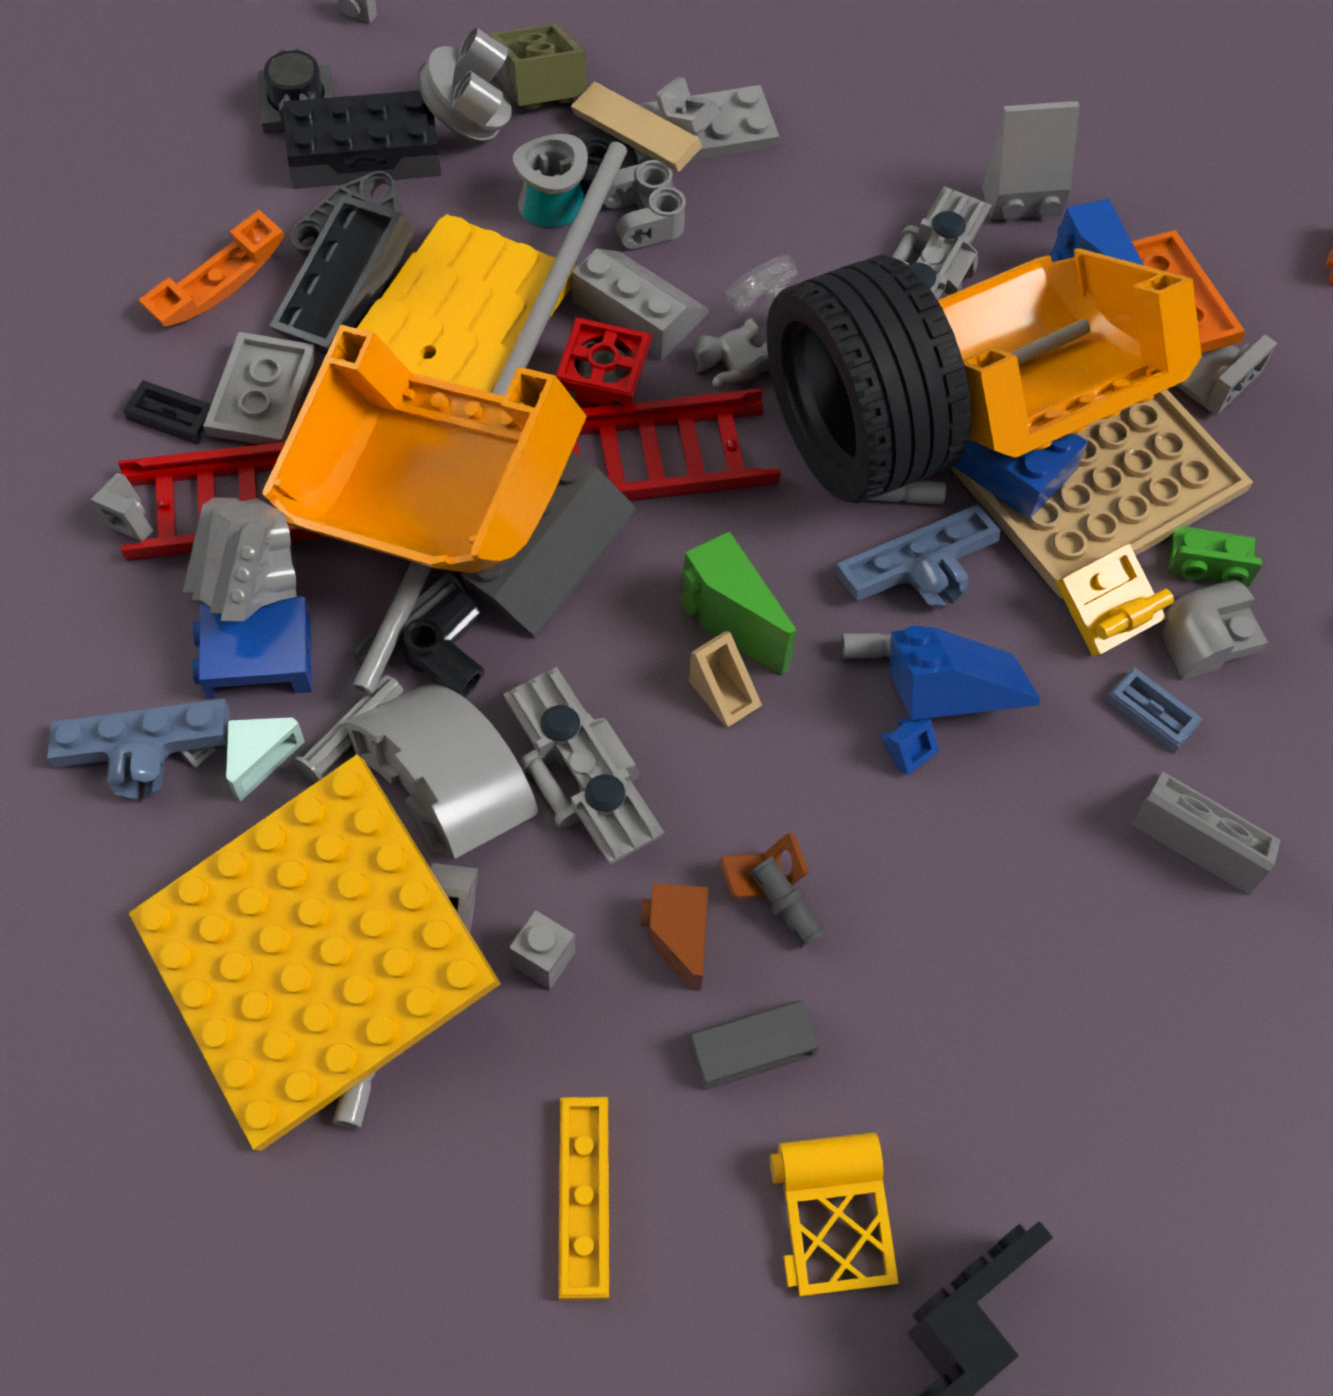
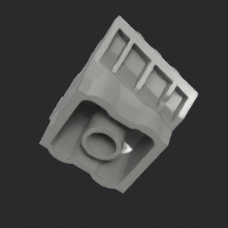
M212 498L204 503L193 543L183 593H193L192 600H200L211 607L210 613L222 614L221 621H245L262 606L297 597L296 575L292 565L291 538L286 515L258 498L240 501L236 498Z

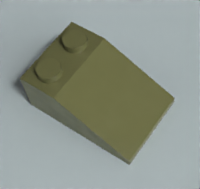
M557 23L489 33V36L508 48L507 57L500 69L509 94L518 106L526 109H535L543 106V102L554 100L559 103H572L587 90L585 51Z

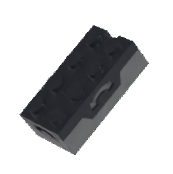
M419 90L283 102L287 159L294 189L343 185L377 171L388 173L393 180L441 176L435 117L426 106Z

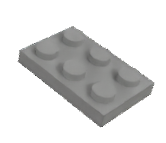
M238 332L203 425L206 436L258 445L286 442L317 356L315 345Z

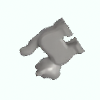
M750 318L745 321L743 327L729 331L722 337L701 335L696 339L693 354L697 362L696 373H703L720 361L727 367V372H721L714 377L712 381L714 389L720 390L727 385L748 383L756 379L761 373L770 371L767 341L758 348L757 341L754 339L755 336L760 334L756 323Z

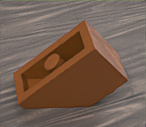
M653 883L652 899L643 898L641 926L650 927V945L691 990H701L704 969L708 887Z

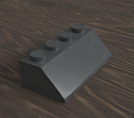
M572 451L557 487L527 544L515 556L498 566L476 573L462 572L461 577L471 594L536 638L636 513L637 509L597 467Z

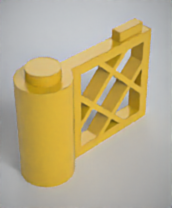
M876 1132L778 1143V1153L770 1154V1170L773 1184L782 1183L785 1194L793 1255L783 1256L787 1287L797 1286L798 1296L899 1284L883 1183L882 1151ZM873 1193L876 1215L864 1230L842 1211L853 1196ZM844 1197L838 1207H835L827 1200ZM816 1200L832 1213L817 1236L800 1224L797 1202ZM837 1218L860 1235V1238L845 1259L821 1241ZM877 1225L880 1242L870 1235ZM802 1234L812 1242L805 1252ZM865 1241L882 1253L885 1275L866 1277L850 1264ZM816 1247H819L840 1266L828 1282L808 1284L806 1261ZM845 1269L857 1278L837 1281Z

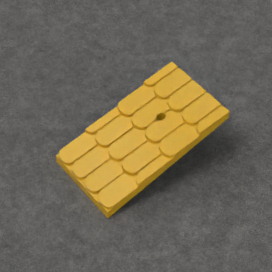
M446 214L438 220L417 252L411 254L381 299L375 301L357 329L374 332L413 374L492 393L556 257L537 251L527 244L517 243L502 237L495 231L470 224L460 217ZM572 271L550 317L572 287Z

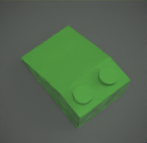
M729 531L685 552L684 571L681 572L683 581L682 593L679 595L685 612L689 616L694 615L701 627L715 636L729 631L737 649L780 675L789 672L797 629L731 532Z

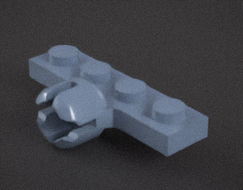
M977 504L837 563L836 575L856 602L898 584L908 583L914 586L928 605L935 608H944L947 604L937 593L941 592L947 601L953 604L967 591L969 575L957 559L998 542L1000 529L980 505Z
M224 698L51 722L47 760L53 768L109 761L107 783L117 796L138 800L140 783L144 782L146 783L144 797L146 799L151 798L158 793L163 785L164 763L169 754L177 751L228 745L230 708Z

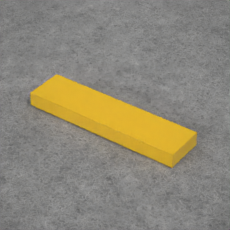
M608 1097L560 1098L559 1301L609 1300Z

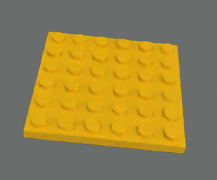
M358 754L129 912L137 931L252 1149L257 1151L264 1150L501 984L366 762Z

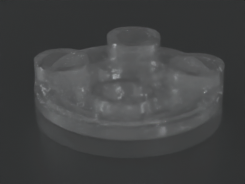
M791 255L779 256L756 266L740 276L728 286L724 295L736 314L741 315L757 305L756 300L767 296L768 300L772 301L773 288H787L788 284L800 277V273Z

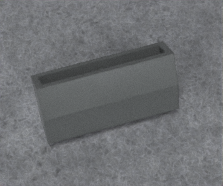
M796 1000L687 1034L704 1090L816 1056L819 1049L804 1000Z

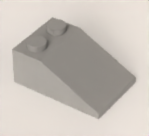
M1078 101L1003 106L982 186L986 203L992 205L989 211L991 221L1051 217L1063 214L1071 190L1080 109Z

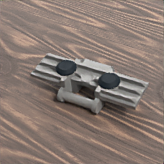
M944 186L927 216L922 219L920 226L909 225L904 228L901 234L902 241L892 257L900 259L913 268L926 282L937 300L940 299L943 292L949 296L962 290L961 282L963 278L970 279L977 269L978 252L971 246V243L991 210L992 205ZM913 249L921 252L916 263L910 264L906 262Z
M557 667L503 694L507 704L536 748L523 756L519 761V765L524 772H530L555 812L554 821L559 828H566L582 821L609 865L616 863L665 835L660 824L632 783L640 775L637 765L606 718L594 720L590 713L587 714ZM553 761H557L562 768L568 766L580 786V793L571 797V805L546 767L547 764Z

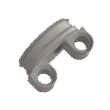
M475 27L462 41L460 49L449 46L438 47L430 53L426 62L420 66L418 70L420 94L432 114L448 129L467 139L489 140L494 138L499 130L510 120L512 108L509 96L499 79L495 76L507 57L508 48Z

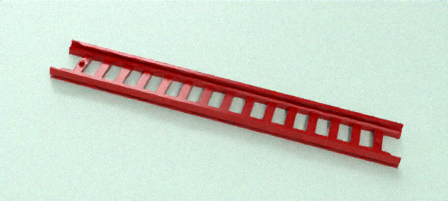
M762 388L634 402L632 404L625 403L581 408L587 417L579 435L600 434L607 478L629 501L778 484L780 481L781 470H778V468L767 470L759 468L744 469L734 418L762 415ZM716 420L727 471L705 474L695 422ZM677 424L688 476L665 478L656 427ZM639 429L648 480L625 483L616 431ZM576 440L572 451L580 456L578 441ZM285 442L119 460L118 465L121 469V474L126 476L132 486L156 484L158 538L144 539L140 543L123 545L121 552L124 559L129 561L192 553L196 533L176 536L174 482L197 479L199 518L202 505L210 499L216 498L215 477L238 474L240 501L257 498L256 472L273 470ZM287 523L291 541L328 537L291 526Z

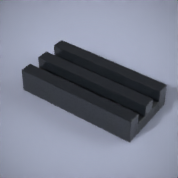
M142 380L123 411L127 420L198 445L202 439L200 433L202 431L205 432L203 425L211 404ZM148 397L165 404L159 405L148 400H145L144 398ZM176 408L188 411L199 416L196 418L184 414L182 412L177 411Z

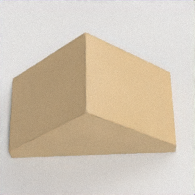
M729 631L723 632L691 652L688 681L724 726H731L762 706Z

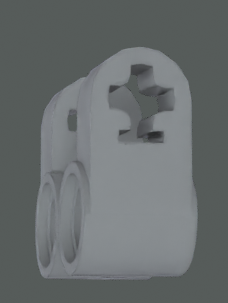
M649 160L638 165L619 169L605 198L604 205L608 208L614 209L636 204L640 209L625 214L616 225V230L622 244L628 249H638L664 241H671L683 234L686 199L683 193L676 189L672 183V169L662 161Z

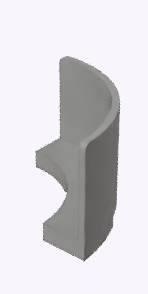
M433 682L424 684L345 721L355 754L363 758L367 766L376 770L390 784L399 781L410 794L406 798L405 803L418 822L430 853L456 859L534 817L538 813V807L529 783L501 735L471 702L446 686Z

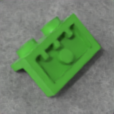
M1186 526L1174 531L1170 536L1169 574L1182 575L1189 580L1207 579L1220 582L1234 580L1239 581L1245 586H1250L1262 567V559L1255 557V537Z

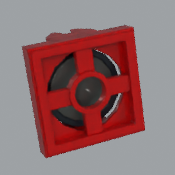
M575 317L555 376L566 390L576 392V402L581 408L611 406L622 403L632 404L651 347L652 334ZM594 341V343L589 344L586 347H583L588 342Z

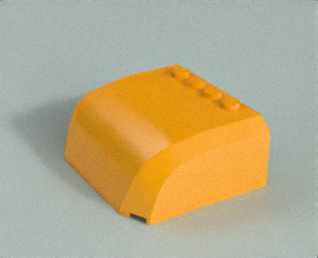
M1078 248L1074 249L1075 257L1052 262L1050 255L1036 258L939 299L938 302L943 308L954 332L965 366L971 405L969 439L994 451L1017 458L1032 450L1047 448L1052 444V441L1067 434L1080 433L1091 423L1100 419L1115 417L1120 414V410L1135 403L1148 402L1154 398L1155 394L1186 381L1202 358L1193 279ZM1083 318L1090 325V333L1022 365H1018L1017 356L1010 353Z
M340 325L262 494L270 500L277 510L286 515V522L291 526L432 568L466 573L486 571L512 558L527 544L557 487L587 416L555 375L517 367L505 396L413 374L374 332Z

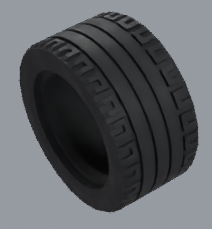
M877 255L789 286L777 294L769 308L766 324L770 372L783 417L795 445L808 468L826 490L834 497L845 502L861 503L947 470L960 459L969 440L971 425L970 391L965 366L954 332L943 308L929 286L913 268L900 259Z

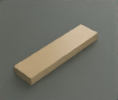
M595 81L571 105L574 115L647 156L668 164L671 169L678 173L702 148L700 139L695 135Z

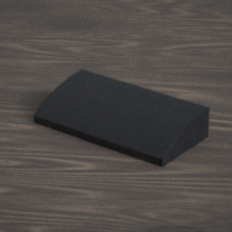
M342 194L269 327L293 341L314 344L316 352L326 356L339 326L344 325L357 328L372 305L378 300L413 236L415 228L400 212Z

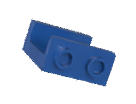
M305 597L289 598L262 606L245 621H221L222 614L210 613V606L200 604V621L193 622V637L195 646L199 647V658L192 661V673L195 685L201 684L207 699L216 698V687L291 682L295 694L312 692L311 616Z

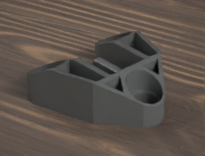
M372 172L340 185L331 191L292 228L290 238L299 254L307 258L314 245L305 247L301 243L307 238L320 235L342 194L400 212L405 216L400 192L392 177L386 172ZM380 184L390 186V190L385 197L381 199L372 198L375 189ZM406 248L384 289L390 286L400 272Z

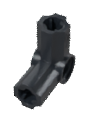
M452 591L424 618L411 621L405 628L404 658L408 666L416 671L426 672L438 683L452 689L463 697H467L484 676V668L454 645L461 636L480 620L481 612L474 604L473 599L464 592ZM425 642L431 644L432 646L422 648L416 646V644Z

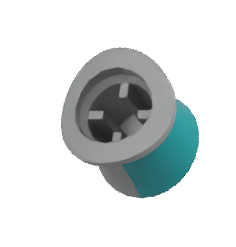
M552 134L531 140L514 152L513 165L517 174L523 179V186L518 199V208L521 215L530 223L541 227H559L574 221L585 198L580 181L587 169L588 153L581 139L570 134Z

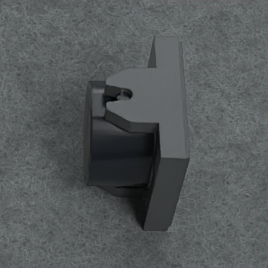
M299 47L291 51L281 49L279 53L270 57L265 64L264 70L258 71L263 133L285 131L284 101L334 97L330 65H318L316 59Z

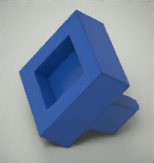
M901 718L898 720L899 728L891 734L887 731L881 734L884 748L893 757L896 769L906 775L911 774L939 752L930 718L919 720Z

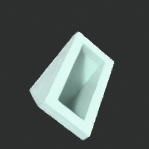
M294 718L228 721L226 779L234 797L240 802L305 742L299 723Z

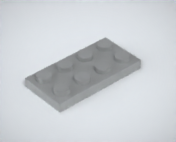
M761 85L692 96L716 101L720 115L708 123L705 130L693 134L700 139L702 148L689 162L779 146L780 136ZM657 101L637 104L662 118ZM633 148L636 154L637 165L649 160H655Z

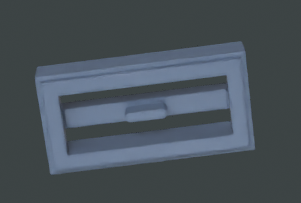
M1136 667L1130 670L1109 693L1106 699L1109 704L1174 753L1204 719ZM1132 683L1134 686H1136L1138 689H1140L1142 692L1148 695L1151 698V700L1149 701L1147 698H1145L1143 695H1141L1139 692L1133 689L1130 686V684ZM1164 708L1171 714H1173L1175 717H1177L1179 720H1181L1183 723H1185L1186 726L1184 727L1171 716H1169L1167 713H1165Z

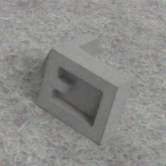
M116 473L91 499V502L109 528L141 542L153 532V529L144 517L146 511L140 504L141 499L125 475Z

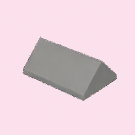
M1165 772L1161 773L1130 824L1248 895L1251 894L1275 865L1281 841Z

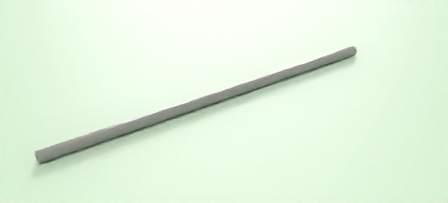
M612 142L609 145L492 393L505 396L517 367H527L627 154V148L622 143ZM411 561L354 680L352 688L356 692L365 696H372L432 567Z

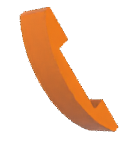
M257 210L229 231L233 242L177 284L168 277L138 300L164 327L196 317L211 309L243 286L265 264L285 236L283 230L262 211Z

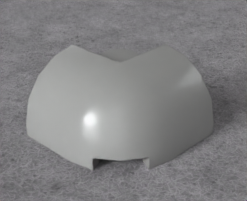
M1229 580L1192 590L1173 602L1166 611V619H1164L1163 627L1160 631L1164 646L1182 680L1220 670L1225 661L1261 652L1267 646L1268 641L1250 609L1255 598L1248 588L1239 581Z

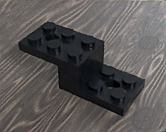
M1040 1221L1028 1231L1021 1224H1018L987 1252L993 1259L990 1263L981 1255L950 1283L955 1290L953 1294L950 1295L943 1287L912 1314L918 1324L907 1334L941 1376L918 1396H974L1019 1357L977 1302L1053 1238Z

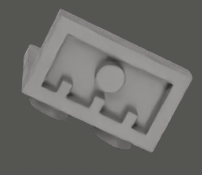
M1264 334L1253 346L1247 343L1241 350L1234 345L1202 353V358L1189 378L1175 386L1217 416L1263 372L1277 342Z

